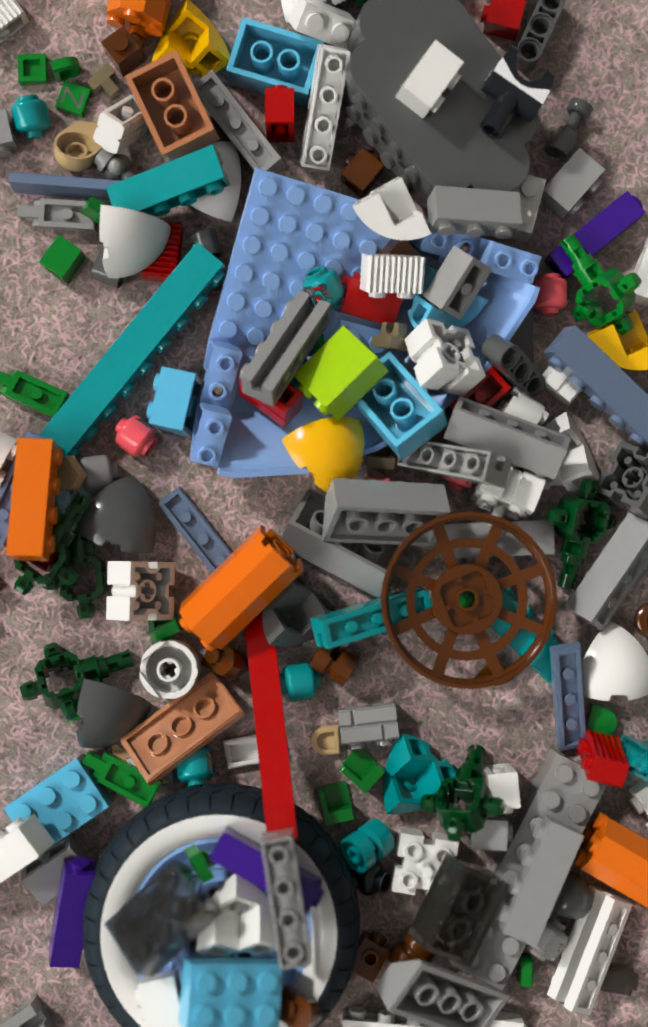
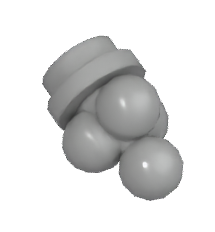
M102 148L93 161L98 166L97 169L101 173L105 172V178L109 180L121 179L122 181L137 175L134 170L129 169L131 162L125 154H113Z

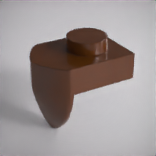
M226 645L222 650L218 648L213 652L207 650L201 662L203 666L226 678H235L248 671V663L245 656L229 645Z
M284 986L281 992L280 1021L288 1027H314L322 1019L320 1004L311 1000L293 986Z

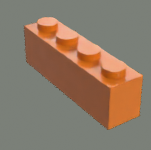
M17 438L6 555L13 560L49 561L50 553H54L55 537L52 535L53 524L57 523L58 509L54 505L55 495L60 493V478L57 477L58 466H61L63 462V451L53 439Z

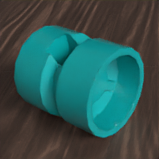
M372 818L361 825L357 831L352 832L341 840L339 850L352 870L364 873L376 864L377 860L382 859L393 850L394 838L389 828L383 822Z

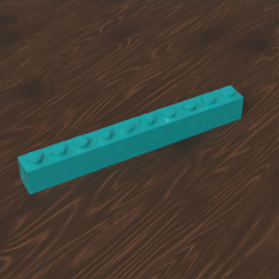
M198 242L195 243L40 432L39 435L47 439H53L63 451V460L65 456H75L76 459L80 456L81 451L79 449L86 441L90 442L99 432L97 427L104 419L109 420L116 412L117 407L115 405L122 397L124 399L127 398L135 389L133 383L140 375L145 376L151 370L154 364L152 360L158 353L163 354L172 343L170 338L176 331L181 332L190 321L188 317L194 309L199 310L208 299L207 293L213 286L217 288L224 281L227 270L226 266Z

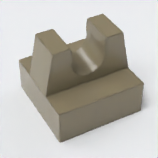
M109 63L105 64L87 80L88 88L91 89L95 96L103 91L112 101L119 95V88L113 82L116 79V71Z
M383 322L380 334L372 335L371 347L408 351L404 340L407 337V324Z
M383 447L376 452L366 455L367 476H373L374 470L379 468L384 469V477H391L395 466V453L390 447Z

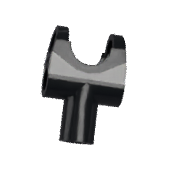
M514 45L494 67L481 88V91L493 98L494 101L479 126L484 134L498 140L503 138L516 115L528 123L533 120L546 100L556 75L548 69L543 77L537 81L523 79L516 67L517 54L520 49Z

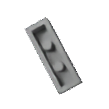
M435 185L427 199L428 227L430 232H438L441 235L466 234L469 237L494 236L497 239L512 238L522 225L520 192Z

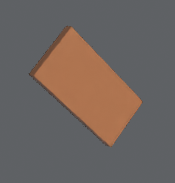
M210 671L198 680L186 694L171 700L119 740L147 784L152 786L245 716V713L215 672Z

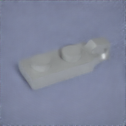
M40 198V201H34V206L18 205L17 217L20 218V221L32 222V226L35 228L96 232L97 222L80 213L87 201Z

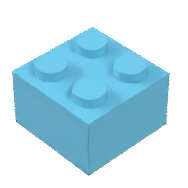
M162 366L160 374L157 373L153 382V390L156 391L154 401H150L147 408L149 424L160 431L192 438L196 400L199 397L203 382L196 373Z

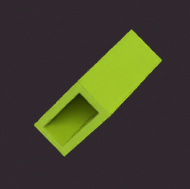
M342 326L297 371L294 377L301 383L297 388L304 393L308 400L313 396L317 399L314 406L325 417L330 413L339 421L389 371L372 351L346 327Z

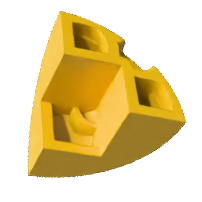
M184 0L166 26L165 34L161 36L154 51L152 62L177 50L189 75L201 74V77H204L211 70L216 73L225 67L229 62L230 54L223 38L211 21L193 2Z
M631 309L625 312L626 315L630 316L634 328L623 335L616 331L612 321L587 334L620 368L648 370V336L637 310Z
M343 416L339 421L334 417L316 420L299 427L282 439L284 446L299 468L306 467L313 474L314 484L325 492L328 491L333 478L355 479L364 452V433L360 419Z

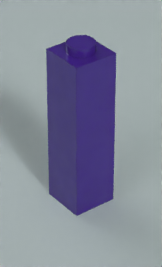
M626 191L575 232L587 254L591 253L594 257L645 214L643 205L636 196ZM561 245L549 253L544 260L553 273L561 274L564 279L574 273L571 267L573 262Z
M226 826L209 860L268 892L261 844ZM299 866L307 914L311 906L315 908L318 906L324 890L321 889L322 878Z
M84 857L63 859L49 943V967L79 968L83 949V911L90 886L95 877L93 859H86Z

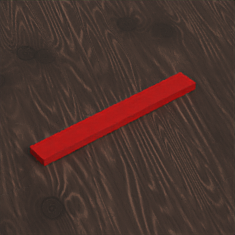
M261 611L245 627L266 832L293 828L295 840H299L276 646L269 645L266 639Z

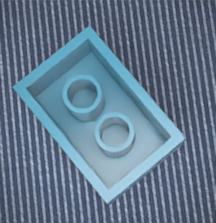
M242 17L226 68L228 84L265 95V88L285 85L288 88H294L295 104L308 108L318 43L324 44V42Z
M388 352L379 360L389 372L354 406L400 460L403 461L447 427L448 424L442 408L420 387L419 383L392 353Z
M81 754L3 809L12 822L19 817L24 821L32 814H35L55 841L54 844H56L107 809L114 802V799L106 787L97 782L98 779L92 776L94 770L82 764L85 756Z
M183 957L178 1023L182 1027H279L283 969L280 970L279 961L273 957Z

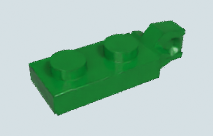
M19 370L16 372L10 371L9 375L0 371L1 395L49 418H53L70 397L68 392Z
M89 750L82 761V764L95 770L92 776L98 779L97 782L144 807L151 804L163 782L160 779L150 786L136 766L107 752L100 756Z

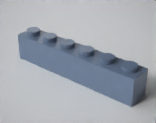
M577 326L564 327L543 352L549 358L548 364L554 370L567 375L570 378L568 382L573 388L586 393L590 397L588 401L593 407L600 411H605L610 416L608 420L618 429H624L629 434L628 439L632 444L639 448L643 447L648 452V394Z

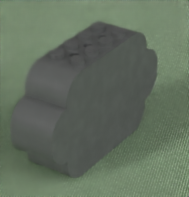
M368 0L362 7L349 35L347 49L350 51V58L346 67L342 103L346 107L345 110L348 117L353 122H357L363 130V136L367 143L371 146L374 145L384 166L391 169L396 177L403 178L410 196L415 202L427 208V199L435 185L513 191L525 180L529 172L530 159L524 145L532 139L537 131L538 113L530 123L516 115L500 140L493 139L482 132L479 125L494 99L482 92L481 88L491 71L501 60V57L459 0ZM436 39L464 61L457 71L462 76L452 90L446 87L441 95L445 97V100L435 113L430 110L422 119L395 98V96Z

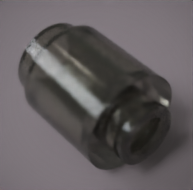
M611 962L601 986V991L631 996L632 991H637L639 975L634 972V968L631 965Z

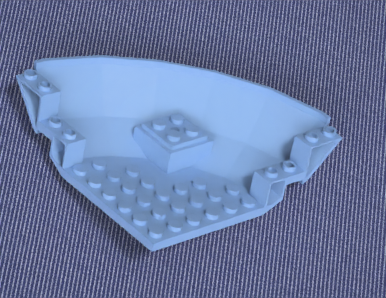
M255 167L208 338L203 364L205 375L199 397L196 400L189 461L218 467V475L229 478L310 473L306 467L299 468L284 446L282 439L301 426L333 416L329 413L325 417L314 406L317 399L313 396L308 400L304 395L302 409L286 427H283L239 395V376L243 366L246 363H250L255 356L258 344L261 341L265 342L269 336L274 321L280 320L284 314L287 302L290 299H294L300 290L303 291L302 284L306 280L305 275L309 271L319 266H326V268L334 269L342 282L344 275L353 277L354 272L361 273L362 254H378L391 240L371 230L358 217L352 206L359 199ZM431 232L430 235L423 238L406 240L422 257H425V263L438 270L453 245L461 249L463 243L468 244L466 253L492 268V271L478 292L489 301L471 322L462 327L469 330L475 345V349L472 351L473 356L479 357L485 373L492 366L482 355V345L493 334H498L510 341L536 302L540 287L532 284L538 272L542 256L481 237H469L466 234L441 235L438 232ZM413 299L402 300L396 323L407 324V336L415 329L408 316V310L413 306ZM337 309L331 310V322L323 332L325 343L344 326L379 359L388 352H391L412 377L416 378L414 367L417 364L410 359L408 351L371 347L372 335L380 334L381 323L343 313ZM215 387H222L220 395L212 394ZM423 388L442 410H445L459 397V395L446 393L441 388L438 391ZM355 406L344 415L360 419L364 433L363 456L387 446V443Z

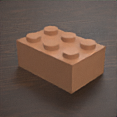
M177 50L124 76L166 162L195 152L220 139Z

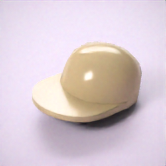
M78 121L72 123L55 137L54 157L61 167L74 172H82L90 168L96 155L102 149V146L93 139L95 129L98 127L97 123Z

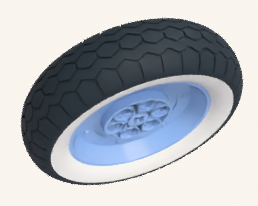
M212 783L178 790L156 800L138 812L119 830L104 850L96 865L95 877L85 901L83 911V944L89 973L99 997L121 1027H141V1020L144 1019L142 1007L138 1008L136 1005L134 992L135 988H138L137 984L142 977L178 968L180 981L182 982L183 957H219L196 953V946L192 943V939L198 936L203 915L212 899L210 890L219 888L234 873L213 862L214 866L210 870L214 878L203 884L196 876L184 850L195 844L200 851L206 849L209 856H211L226 826L261 844L262 833L266 832L262 788L235 783ZM294 803L299 839L295 840L298 863L300 867L322 878L321 889L324 890V894L316 908L311 906L306 914L312 948V965L283 969L281 992L284 986L291 985L311 1000L318 1002L322 1008V1019L314 1027H319L334 1009L351 977L360 938V910L356 887L350 869L337 844L321 824ZM259 888L269 900L268 892ZM196 907L201 911L202 916L192 918L189 916L187 909ZM277 951L256 956H251L250 953L247 952H235L232 956L273 957L278 961ZM279 1020V1027H288Z

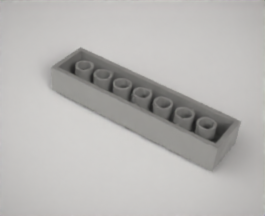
M550 749L512 824V842H507V851H498L447 952L450 964L502 991L526 943L502 933L498 925L497 916L502 904H507L511 896L509 888L515 876L519 877L523 868L521 860L527 848L531 849L534 843L533 832L539 821L543 822L545 815L583 833L607 786L606 784L587 780L585 771L581 769L580 763Z

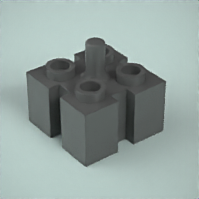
M620 441L609 460L613 464L611 471H603L598 479L597 495L611 506L624 511L628 508L634 515L648 520V453L646 455L639 447Z

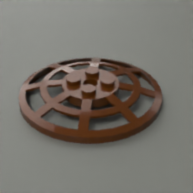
M470 511L450 513L434 518L419 526L395 550L387 565L382 581L381 613L387 635L395 650L419 674L435 683L452 688H486L503 683L518 675L543 650L551 635L556 618V582L544 552L533 538L519 526L504 518L488 513ZM469 520L485 522L492 526L485 540L460 538L449 541L444 524ZM433 529L438 546L427 552L416 564L414 570L399 565V560L409 546L424 533ZM503 530L511 533L525 545L533 555L537 563L536 565L520 570L511 556L496 546ZM457 547H476L480 551L474 565H458L453 549ZM439 554H442L447 570L437 580L421 574L430 561ZM491 554L498 557L511 572L510 575L496 580L485 569ZM393 575L408 581L406 590L408 617L395 624L392 623L389 608L390 583ZM541 575L544 581L546 597L542 624L525 617L528 602L525 581ZM416 585L432 591V607L416 613L414 601ZM514 585L517 587L518 594L516 613L502 608V590ZM464 591H470L474 595V602L470 607H462L459 603V596ZM437 618L447 628L442 643L439 644L433 640L421 624ZM497 618L510 623L511 626L506 633L495 643L491 644L485 630ZM413 628L422 642L438 653L433 669L427 668L416 660L403 646L398 635ZM520 628L536 634L535 640L523 656L512 665L502 669L495 653L508 645ZM458 634H474L480 647L479 650L457 651L452 648ZM449 658L464 661L485 658L491 675L469 679L455 678L443 674Z

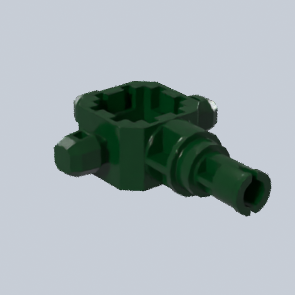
M590 478L582 480L579 487L580 494L566 493L559 499L558 507L548 510L546 517L548 522L554 524V530L557 535L564 538L562 548L559 551L562 554L560 560L563 562V567L557 586L565 589L574 590L576 588L578 568L583 565L584 559L588 558L589 544H598L604 538L606 529L613 528L616 523V516L610 513L611 509L608 503L595 498L598 492V481ZM583 507H588L589 510L585 512L584 516L585 525H581L580 529L575 530V526H578L580 516H577L578 511L582 512Z
M76 493L75 498L63 514L60 513L57 523L53 524L52 535L55 537V549L60 555L58 557L59 560L49 574L43 576L30 567L27 561L14 560L15 568L24 574L23 576L19 575L14 584L16 591L22 595H27L36 586L34 582L38 584L56 583L59 577V581L66 585L75 586L81 576L72 566L67 567L72 560L69 546L77 535L78 522L90 505H92L90 500Z
M77 533L69 546L72 560L67 567L93 563L94 567H96V591L73 594L70 585L59 581L60 577L56 583L42 584V587L46 590L59 589L60 596L67 601H79V605L76 608L80 619L93 618L95 604H92V599L102 598L108 591L107 570L105 562L100 557L95 556L94 542Z
M53 642L44 647L45 659L39 660L34 668L38 681L33 682L30 680L23 683L19 688L23 700L37 699L39 695H42L46 706L54 710L61 708L63 716L66 719H72L78 716L77 702H79L84 679L101 683L103 682L102 679L110 677V673L134 667L129 649L106 658L103 655L98 657L92 655V657L78 660L77 655L69 651L62 653L60 646ZM65 667H68L69 671L74 670L78 683L73 684V689L69 690L67 687L59 690L60 693L55 694L54 690L49 692L46 678L50 677V672L54 671V674L63 672Z
M474 745L469 746L466 762L457 769L455 777H449L441 782L437 794H425L421 797V809L425 812L437 813L440 825L446 831L447 838L450 841H459L464 836V833H476L483 829L487 814L488 816H499L504 813L505 804L503 799L493 796L487 797L483 784L484 775L482 769L486 750L480 745L476 746L475 751ZM459 800H463L464 803H471V806H466L465 810H461L460 807H453L454 803H459Z

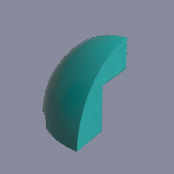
M402 734L395 742L388 756L383 779V798L387 814H403L422 810L420 806L421 797L425 794H437L442 781L456 776V770L446 758L439 760L430 752L431 745L415 736Z

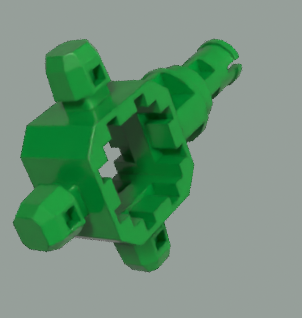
M575 232L559 242V245L562 246L573 262L571 267L575 272L573 274L574 277L576 276L582 285L576 295L578 306L572 311L575 321L583 322L588 319L591 325L602 327L612 321L616 331L621 335L634 328L630 316L626 315L625 312L635 304L636 294L634 290L641 284L638 274L629 273L623 276L621 271L612 268L604 271L598 262V258L594 259L591 253L587 254ZM602 284L605 288L610 286L611 290L609 292L613 299L617 298L619 300L616 304L617 308L610 311L607 308L602 309V302L598 296L596 298L593 296L596 292L594 288Z

